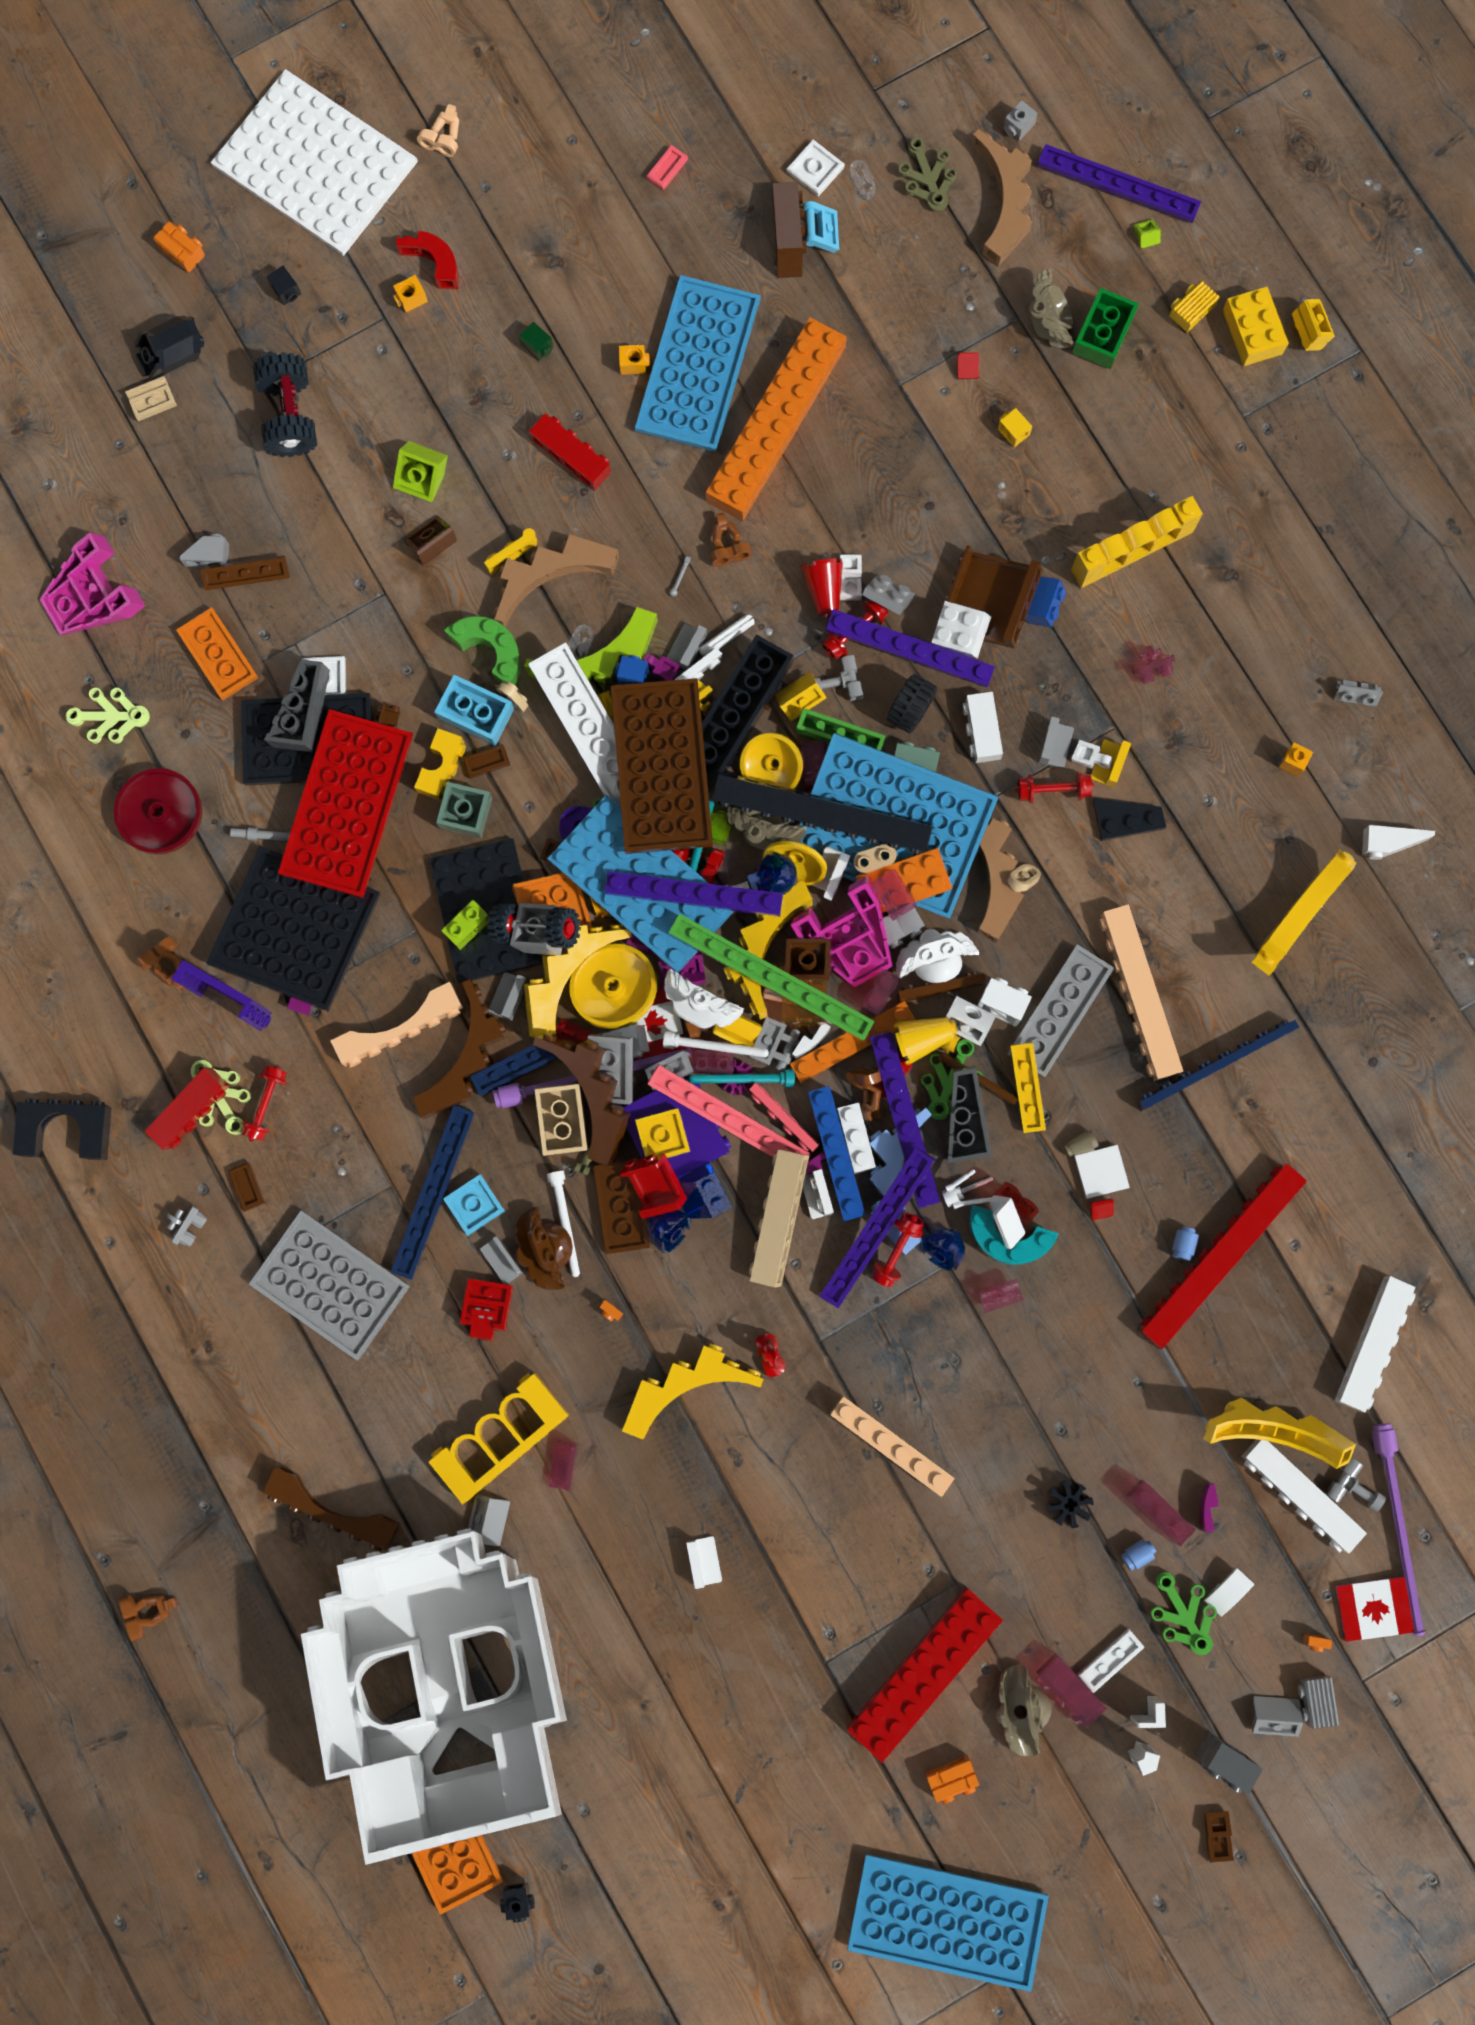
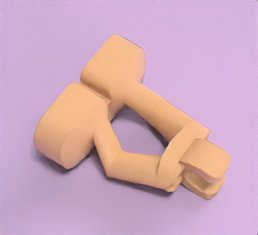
M448 104L446 111L440 112L431 130H420L417 137L420 146L430 151L437 150L447 157H454L458 149V145L454 140H457L459 119L457 112H455L456 106ZM444 124H449V135H438Z

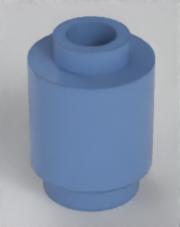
M1182 1226V1230L1177 1229L1172 1251H1174L1173 1257L1187 1261L1191 1260V1256H1194L1199 1237L1198 1234H1195V1229Z
M1141 1539L1125 1549V1553L1121 1557L1130 1571L1138 1570L1155 1559L1154 1553H1156V1550L1149 1540L1145 1542L1144 1539Z

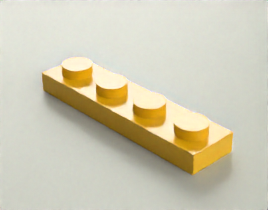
M1033 1042L1011 1045L1023 1132L1046 1130Z

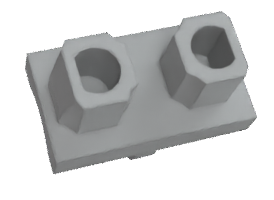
M194 1205L190 1206L183 1219H180L184 1213L181 1209H178L175 1215L167 1214L166 1217L171 1220L167 1227L168 1229L173 1231L176 1225H179L171 1237V1242L177 1245L181 1243L189 1247L192 1245L196 1235L187 1231V1228L190 1224H193L201 1229L207 1220L199 1212L198 1207Z

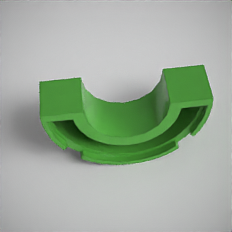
M474 616L460 619L444 630L447 638L463 652L477 645L487 646L494 650L497 654L496 665L492 670L494 679L500 684L501 682L507 683L509 681L516 686L521 674V656L514 637L505 626L490 618Z

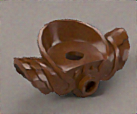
M533 1207L523 1213L514 1226L516 1230L514 1238L519 1246L515 1251V1260L521 1266L526 1267L527 1275L530 1279L534 1280L537 1287L548 1290L562 1289L568 1284L564 1280L560 1269L568 1263L572 1255V1239L567 1230L562 1226L554 1223L542 1224L539 1207Z

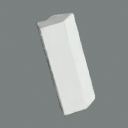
M1136 1741L1135 1747L1128 1750L1133 1765L1143 1776L1156 1771L1160 1755L1150 1745Z

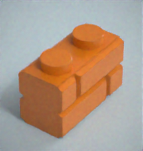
M168 221L162 230L154 236L153 240L160 250L184 270L190 272L196 266V263H199L204 258L205 254L201 248L203 245L194 236L192 238L187 236V231L180 224L175 226L172 222Z
M968 1755L925 1772L936 1803L940 1801L942 1804L949 1803L955 1799V1795L960 1793L969 1795L976 1791L975 1787L979 1786Z

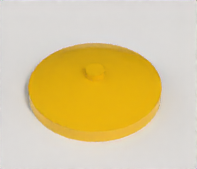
M608 944L586 957L573 971L569 992L575 1009L585 1021L599 1028L619 1029L635 1023L648 1012L656 997L657 978L653 966L642 952L624 944Z

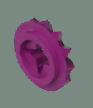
M732 1060L726 1063L720 1070V1074H734L735 1068L738 1074H754L751 1066L740 1060ZM720 1083L722 1088L732 1095L744 1094L753 1085V1083H739L737 1087V1083Z

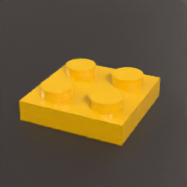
M679 1108L635 1120L645 1157L653 1153L656 1155L665 1153L666 1157L670 1158L690 1152Z

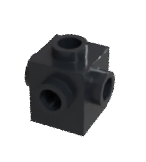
M528 1882L506 1885L504 1887L500 1906L502 1914H506V1920H513L514 1923L527 1920V1917H530L532 1909H535L534 1894H530Z

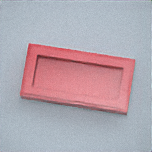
M670 145L647 174V180L664 191L687 162L688 156Z

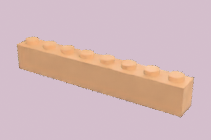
M1129 904L1104 911L1100 915L1099 925L1101 930L1106 932L1108 938L1106 939V946L1108 951L1113 954L1114 960H1112L1115 972H1119L1121 981H1119L1121 992L1123 994L1126 993L1128 1000L1126 1008L1128 1013L1133 1015L1135 1021L1133 1029L1135 1034L1139 1035L1141 1039L1139 1047L1142 1055L1146 1056L1148 1061L1146 1065L1148 1075L1153 1077L1154 1081L1178 1075L1183 1072V1068Z

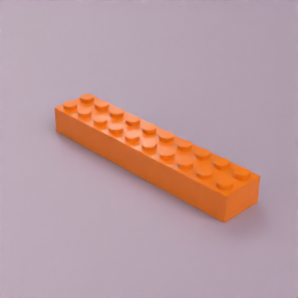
M811 317L808 319L707 489V503L742 522L744 521L844 352L847 336Z

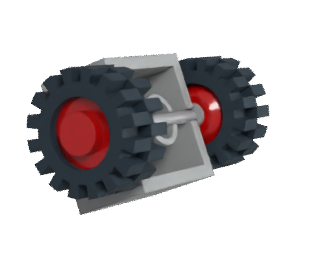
M520 903L519 906L515 904H497V906L492 907L493 911L490 910L489 912L491 917L487 919V921H490L487 929H490L488 934L492 936V941L510 944L524 953L561 956L562 948H573L574 944L578 942L576 938H580L578 931H581V927H579L581 920L577 919L579 914L575 913L576 910L572 908Z

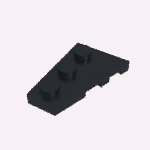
M1093 798L1101 841L1166 829L1163 810L1160 806Z

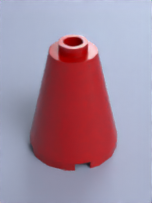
M836 558L812 561V566H807V563L800 565L817 615H822L823 619H829L833 609L839 611L843 571L841 558L838 561Z

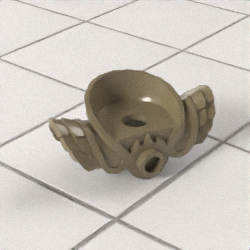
M1047 269L1039 273L1033 280L1035 286L1033 288V296L1035 299L1029 306V313L1038 337L1049 340L1050 345L1060 349L1068 348L1075 344L1067 329L1074 327L1073 317L1062 290L1057 285L1052 284V269Z
M732 804L727 809L729 823L735 825L736 830L743 833L745 842L751 847L764 851L770 844L778 841L791 840L801 842L806 833V826L790 825L791 822L781 820V816L765 817L760 815V811L752 810V812H745Z
M1014 1665L1004 1670L1001 1675L999 1689L1001 1706L1000 1709H997V1721L1002 1723L1004 1727L1005 1738L1012 1753L1019 1756H1036L1040 1753L1039 1732H1042V1728L1048 1723L1051 1717L1052 1706L1044 1691L1031 1685L1025 1665ZM1018 1705H1023L1027 1709L1028 1714L1023 1719L1018 1718L1015 1714V1708Z

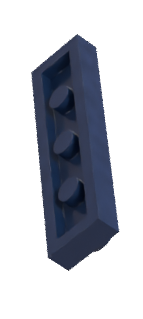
M532 1045L470 1077L481 1097L558 1059V1057L552 1052Z

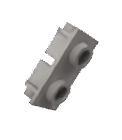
M1342 679L1336 683V689L1338 690L1334 700L1377 706L1383 691H1381V687H1378L1377 684L1361 683L1360 687H1357V682Z

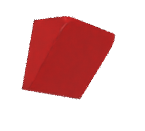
M958 353L956 360L958 380L979 379V353Z
M1112 1198L1092 1202L1088 1205L1092 1220L1112 1217L1114 1214V1200Z

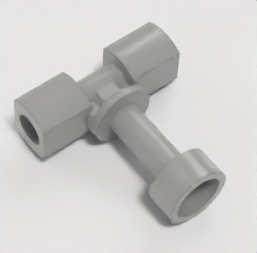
M854 655L841 658L843 671L840 672V677L821 681L820 677H814L821 689L842 685L843 689H848L850 701L863 699L861 683L857 681L855 674L857 673V666Z
M1351 1457L1350 1462L1342 1466L1341 1470L1343 1473L1338 1481L1331 1483L1325 1495L1339 1503L1346 1492L1350 1494L1353 1491L1368 1501L1367 1507L1378 1512L1384 1505L1386 1497L1379 1492L1372 1494L1358 1484L1359 1479L1356 1476L1363 1465Z

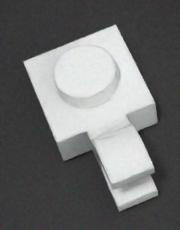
M1079 740L1071 759L1072 762L1091 769L1094 763L1105 769H1109L1112 763L1111 756L1099 753L1100 746Z

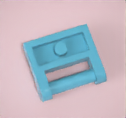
M813 201L805 202L803 206L807 223L806 245L809 247L816 246L835 253L839 250L837 211ZM814 213H815L816 216H817V234H818V236L815 235V216H814Z

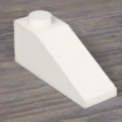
M1369 825L1363 830L1362 855L1369 856V859L1379 860L1382 857L1429 840L1435 836V831Z

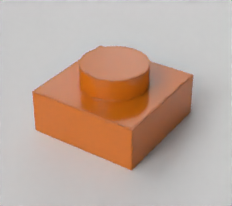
M604 1300L600 1306L603 1310L601 1314L611 1322L613 1319L619 1321L624 1314L607 1300Z
M1304 1633L1303 1643L1309 1645L1310 1650L1323 1652L1324 1648L1331 1649L1332 1640L1328 1637Z

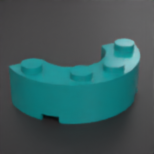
M975 1205L970 1207L969 1229L977 1247L987 1257L1002 1264L1021 1265L1039 1259L1051 1249L1059 1234L1037 1226L1033 1229L1030 1236L1022 1241H1018L1012 1249H1008L1002 1236L996 1230L994 1212Z

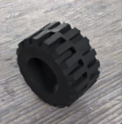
M915 673L911 675L893 702L887 714V721L909 734L913 732L937 693V686Z

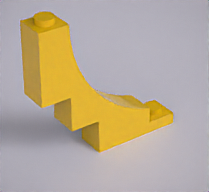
M1340 849L1334 854L1286 912L1280 923L1267 936L1251 963L1268 976L1272 974L1280 960L1287 954L1316 913L1354 869L1357 862L1354 861L1352 855L1342 852Z

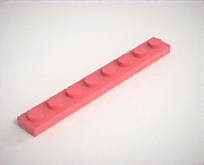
M658 1064L647 1082L651 1087L772 1157L778 1152V1149L809 1155V1157L811 1155L810 1152L660 1064Z

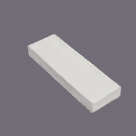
M1127 1629L1077 1675L1094 1693L1136 1656L1144 1646L1130 1629Z

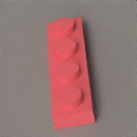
M755 1083L749 1089L752 1092L751 1097L758 1104L763 1102L769 1108L767 1113L775 1120L779 1118L784 1123L782 1126L784 1130L791 1136L795 1134L800 1139L798 1143L806 1151L810 1149L813 1152L821 1145L759 1083Z

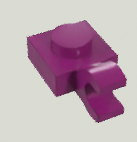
M646 653L642 659L648 662L649 670H653L651 676L660 681L674 680L681 669L679 664L665 656L658 660L653 655Z

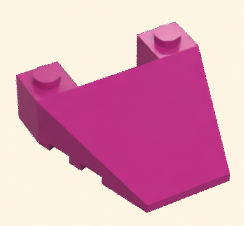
M91 532L73 546L71 550L73 553L68 561L63 562L57 578L52 579L40 598L41 604L59 635H66L130 619L145 607L135 588L120 585L113 590L100 566L115 553L105 536Z
M868 875L848 887V895L856 907L823 925L811 907L792 917L791 927L799 939H831L833 970L853 987L892 967L879 893Z

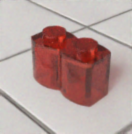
M1004 1182L993 1193L996 1196L1012 1199L1023 1227L1029 1224L1039 1213L1037 1206L1028 1198L1022 1197L1018 1188L1009 1182Z

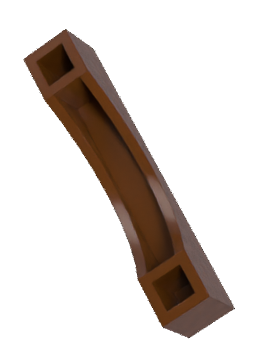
M281 1466L274 1467L263 1493L268 1495L267 1499L275 1503L282 1501L288 1504V1509L296 1513L303 1511L309 1514V1519L318 1523L322 1520L329 1524L328 1528L336 1532L343 1530L349 1533V1538L358 1542L364 1540L370 1543V1548L380 1552L382 1549H389L401 1524L383 1514L352 1517L333 1512L321 1505L309 1493L300 1475Z

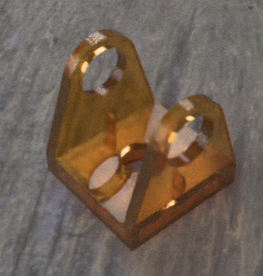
M797 978L827 995V978ZM782 997L783 1024L801 1029L816 1028L826 1024L825 1020Z

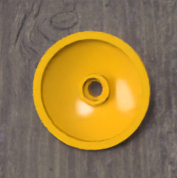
M764 733L751 739L744 747L740 757V770L742 777L794 789L802 777L803 760L799 749L789 738L778 733ZM774 759L779 762L778 767L773 764Z
M791 840L778 841L770 844L763 854V863L769 872L791 884L804 880L806 886L814 885L821 882L827 873V864L823 857L815 849L801 842Z

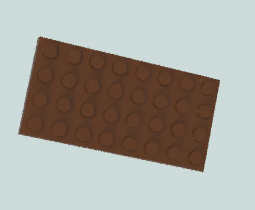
M698 679L611 686L625 854L712 847L713 838Z

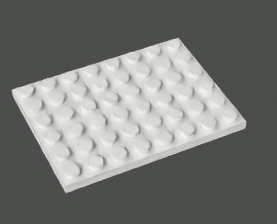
M285 69L211 161V165L344 256L418 161L417 157Z

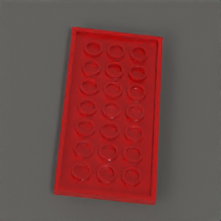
M329 709L278 871L279 875L364 898L411 745L412 732Z

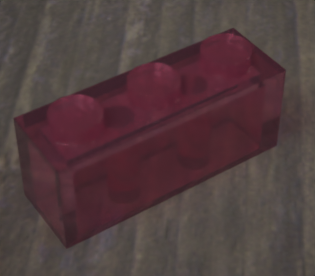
M1140 1479L1126 1494V1497L1176 1545L1181 1547L1196 1530L1147 1482Z
M1056 1653L1036 1671L1040 1676L1037 1681L1046 1691L1049 1688L1054 1691L1056 1695L1053 1698L1062 1708L1067 1706L1072 1711L1069 1716L1078 1726L1083 1723L1088 1728L1107 1709Z

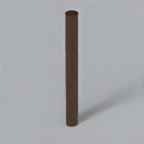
M942 1052L938 1059L953 1069L967 1067ZM977 1073L979 1085L1012 1105L1016 1104L1018 1097Z

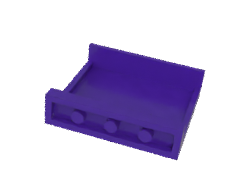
M182 960L171 979L199 997L203 996L209 986L244 1006L238 1018L259 1031L266 1028L271 1021L270 1015L272 1012Z
M688 1074L682 1078L689 1081L688 1078L690 1075ZM692 1083L697 1087L701 1088L699 1083ZM658 1090L623 1107L624 1111L630 1113L626 1127L642 1158H645L635 1120L679 1108L690 1152L667 1158L678 1179L726 1154H730L728 1149L732 1146L726 1135L721 1136L718 1130L721 1128L720 1126Z

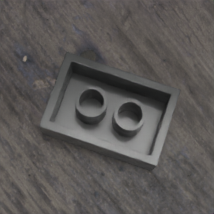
M1207 1731L1194 1754L1199 1759L1198 1764L1207 1773L1218 1780L1222 1779L1230 1788L1238 1793H1241L1243 1790L1249 1794L1263 1771L1250 1757L1210 1731Z

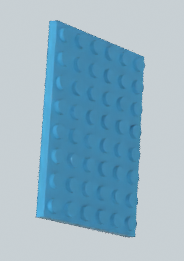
M834 733L811 794L934 823L927 851L936 847L939 848L953 889L912 904L946 918H951L999 796L837 733ZM817 825L815 828L806 827V833L801 840V843L812 847L821 856L826 846L850 855L842 877L857 882L855 876L862 874L854 866V858L857 853L887 842L879 841V843H872L866 841L867 837L862 836L851 838L845 836V832L837 830L836 833L824 831V827ZM901 846L900 849L896 848L897 857L894 862L911 857L917 853L910 852L909 848ZM884 851L881 853V856L887 859L889 858V853ZM861 859L862 865L866 866L869 864L867 859Z

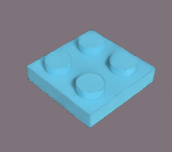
M481 1174L443 1198L467 1236L505 1212Z

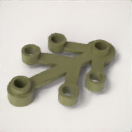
M913 138L909 142L908 152L912 157L917 158L922 173L911 169L909 163L902 162L898 167V174L901 177L912 179L905 186L907 195L919 197L928 202V206L932 211L941 212L948 205L946 193L951 183L956 180L957 171L951 167L947 168L944 173L945 180L938 190L936 181L944 165L949 162L950 153L945 149L940 150L937 154V162L931 172L924 154V141L921 138ZM945 155L947 158L942 159L940 156ZM906 168L908 171L903 172L901 169ZM952 173L954 176L948 177L947 174ZM915 181L926 185L929 192L918 188V184ZM913 186L915 189L910 190L908 187ZM934 199H941L942 201L936 202Z

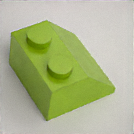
M408 441L399 449L393 488L432 502L444 477L448 455Z

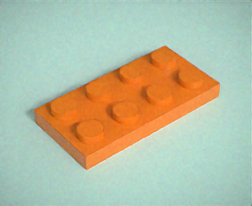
M212 607L176 629L222 701L259 678Z
M938 847L922 852V854H916L896 861L880 869L855 876L856 881L868 875L879 893L882 913L953 889Z

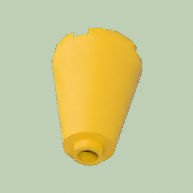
M949 1017L898 1021L894 1023V1028H899V1032L895 1033L901 1054L903 1057H908V1060L905 1061L907 1065L914 1063L953 1040L955 1033H958L955 1021H950Z

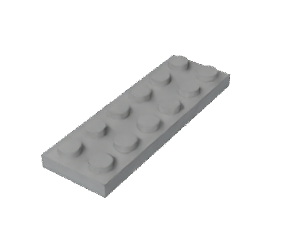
M1078 944L1013 1044L1033 1042L1037 1072L1042 1078H1045L1114 969L1113 966ZM1010 1048L1007 1055L1012 1058V1052Z

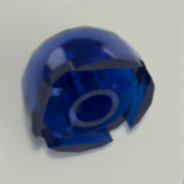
M774 851L772 855L767 854L760 863L757 871V876L760 877V884L756 883V886L760 891L783 893V895H786L797 883V868L791 858Z
M680 1210L653 1216L649 1220L648 1236L651 1243L659 1251L665 1253L666 1250L670 1253L685 1239L686 1236L682 1234L686 1228L690 1229L691 1219Z
M936 1228L930 1231L920 1243L921 1252L923 1254L927 1252L931 1256L929 1261L947 1271H951L952 1268H954V1271L957 1270L965 1256L966 1248L960 1233L955 1229Z

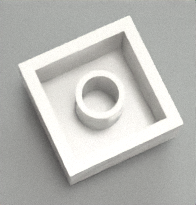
M945 601L931 643L953 652L978 658L991 617L983 611Z
M996 977V979L991 978L977 1006L995 1015L996 1018L1016 1027L1021 1021L1032 996L1027 995L1028 991L1020 987L1014 989L1008 986L1007 981Z

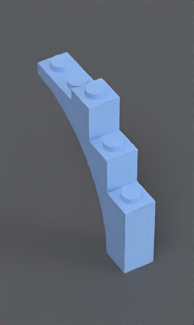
M927 1108L923 1111L920 1109L915 1111L919 1128L932 1115ZM886 1129L883 1133L880 1130L869 1138L872 1141L870 1143L871 1149L885 1165L884 1167L879 1165L870 1172L872 1177L869 1181L883 1197L901 1171L904 1161L896 1129L892 1131L894 1133L893 1136ZM881 1199L871 1207L873 1212L869 1214L870 1216H872V1214L876 1210L877 1206L881 1202ZM905 1207L897 1219H900L903 1213H906ZM894 1223L887 1236L896 1245L902 1232L896 1228ZM910 1236L902 1254L906 1255L922 1239Z

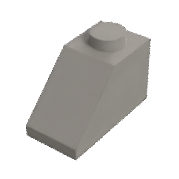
M219 534L203 536L180 555V560L185 567L201 568L228 564L229 543L225 537Z

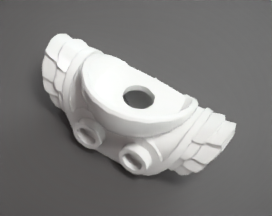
M927 929L921 934L920 941L914 940L907 947L901 948L896 962L897 975L901 978L915 970L922 980L930 983L946 982L959 974L962 968L960 955H979V950L960 931L957 933L945 931L940 934L934 929Z
M671 968L667 971L664 987L666 997L673 1001V1009L676 1015L699 1028H709L715 1024L719 1027H725L732 1024L743 1013L744 1008L739 1007V1005L716 997L707 990L692 984L687 978L683 979V976Z

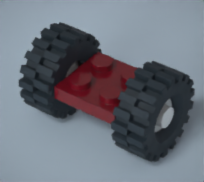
M281 352L279 355H276V353H271L272 356L264 355L263 359L258 358L257 362L253 363L255 387L260 393L264 392L265 395L272 394V396H277L279 394L282 412L280 418L273 417L272 420H266L262 424L261 431L264 450L268 454L272 453L273 456L280 455V457H285L286 455H289V457L294 455L300 456L303 455L302 453L307 454L310 450H314L317 447L315 423L309 417L303 418V415H299L298 404L294 401L296 392L299 393L301 389H306V385L308 386L309 384L305 359L299 355L294 356L293 353L286 355L285 352Z

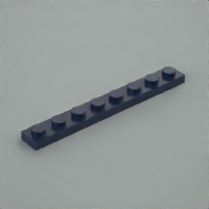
M1286 1019L1275 1025V1031L1269 1033L1267 1029L1256 1035L1258 1040L1252 1043L1246 1040L1237 1045L1239 1050L1233 1053L1228 1050L1217 1056L1219 1058L1218 1061L1211 1063L1209 1060L1199 1065V1071L1192 1074L1190 1070L1180 1075V1081L1173 1084L1172 1081L1163 1084L1160 1086V1092L1156 1094L1152 1091L1140 1097L1142 1101L1137 1103L1140 1111L1157 1104L1298 1029L1299 1025L1296 1020L1289 1023Z
M455 1105L453 1106L391 1273L413 1280L474 1119V1112Z

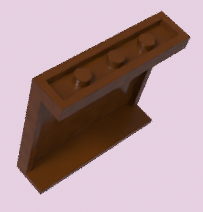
M967 545L965 552H962L960 555V566L958 571L953 574V585L951 590L946 593L945 601L987 613L991 619L983 641L1015 649L1043 572L1041 564L1038 561L1031 560L1030 565L972 552L971 547Z

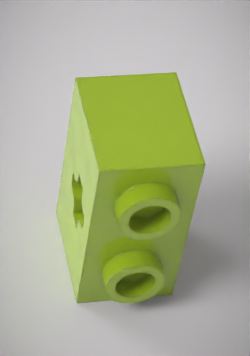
M472 900L441 931L461 950L490 922L487 921L489 915Z

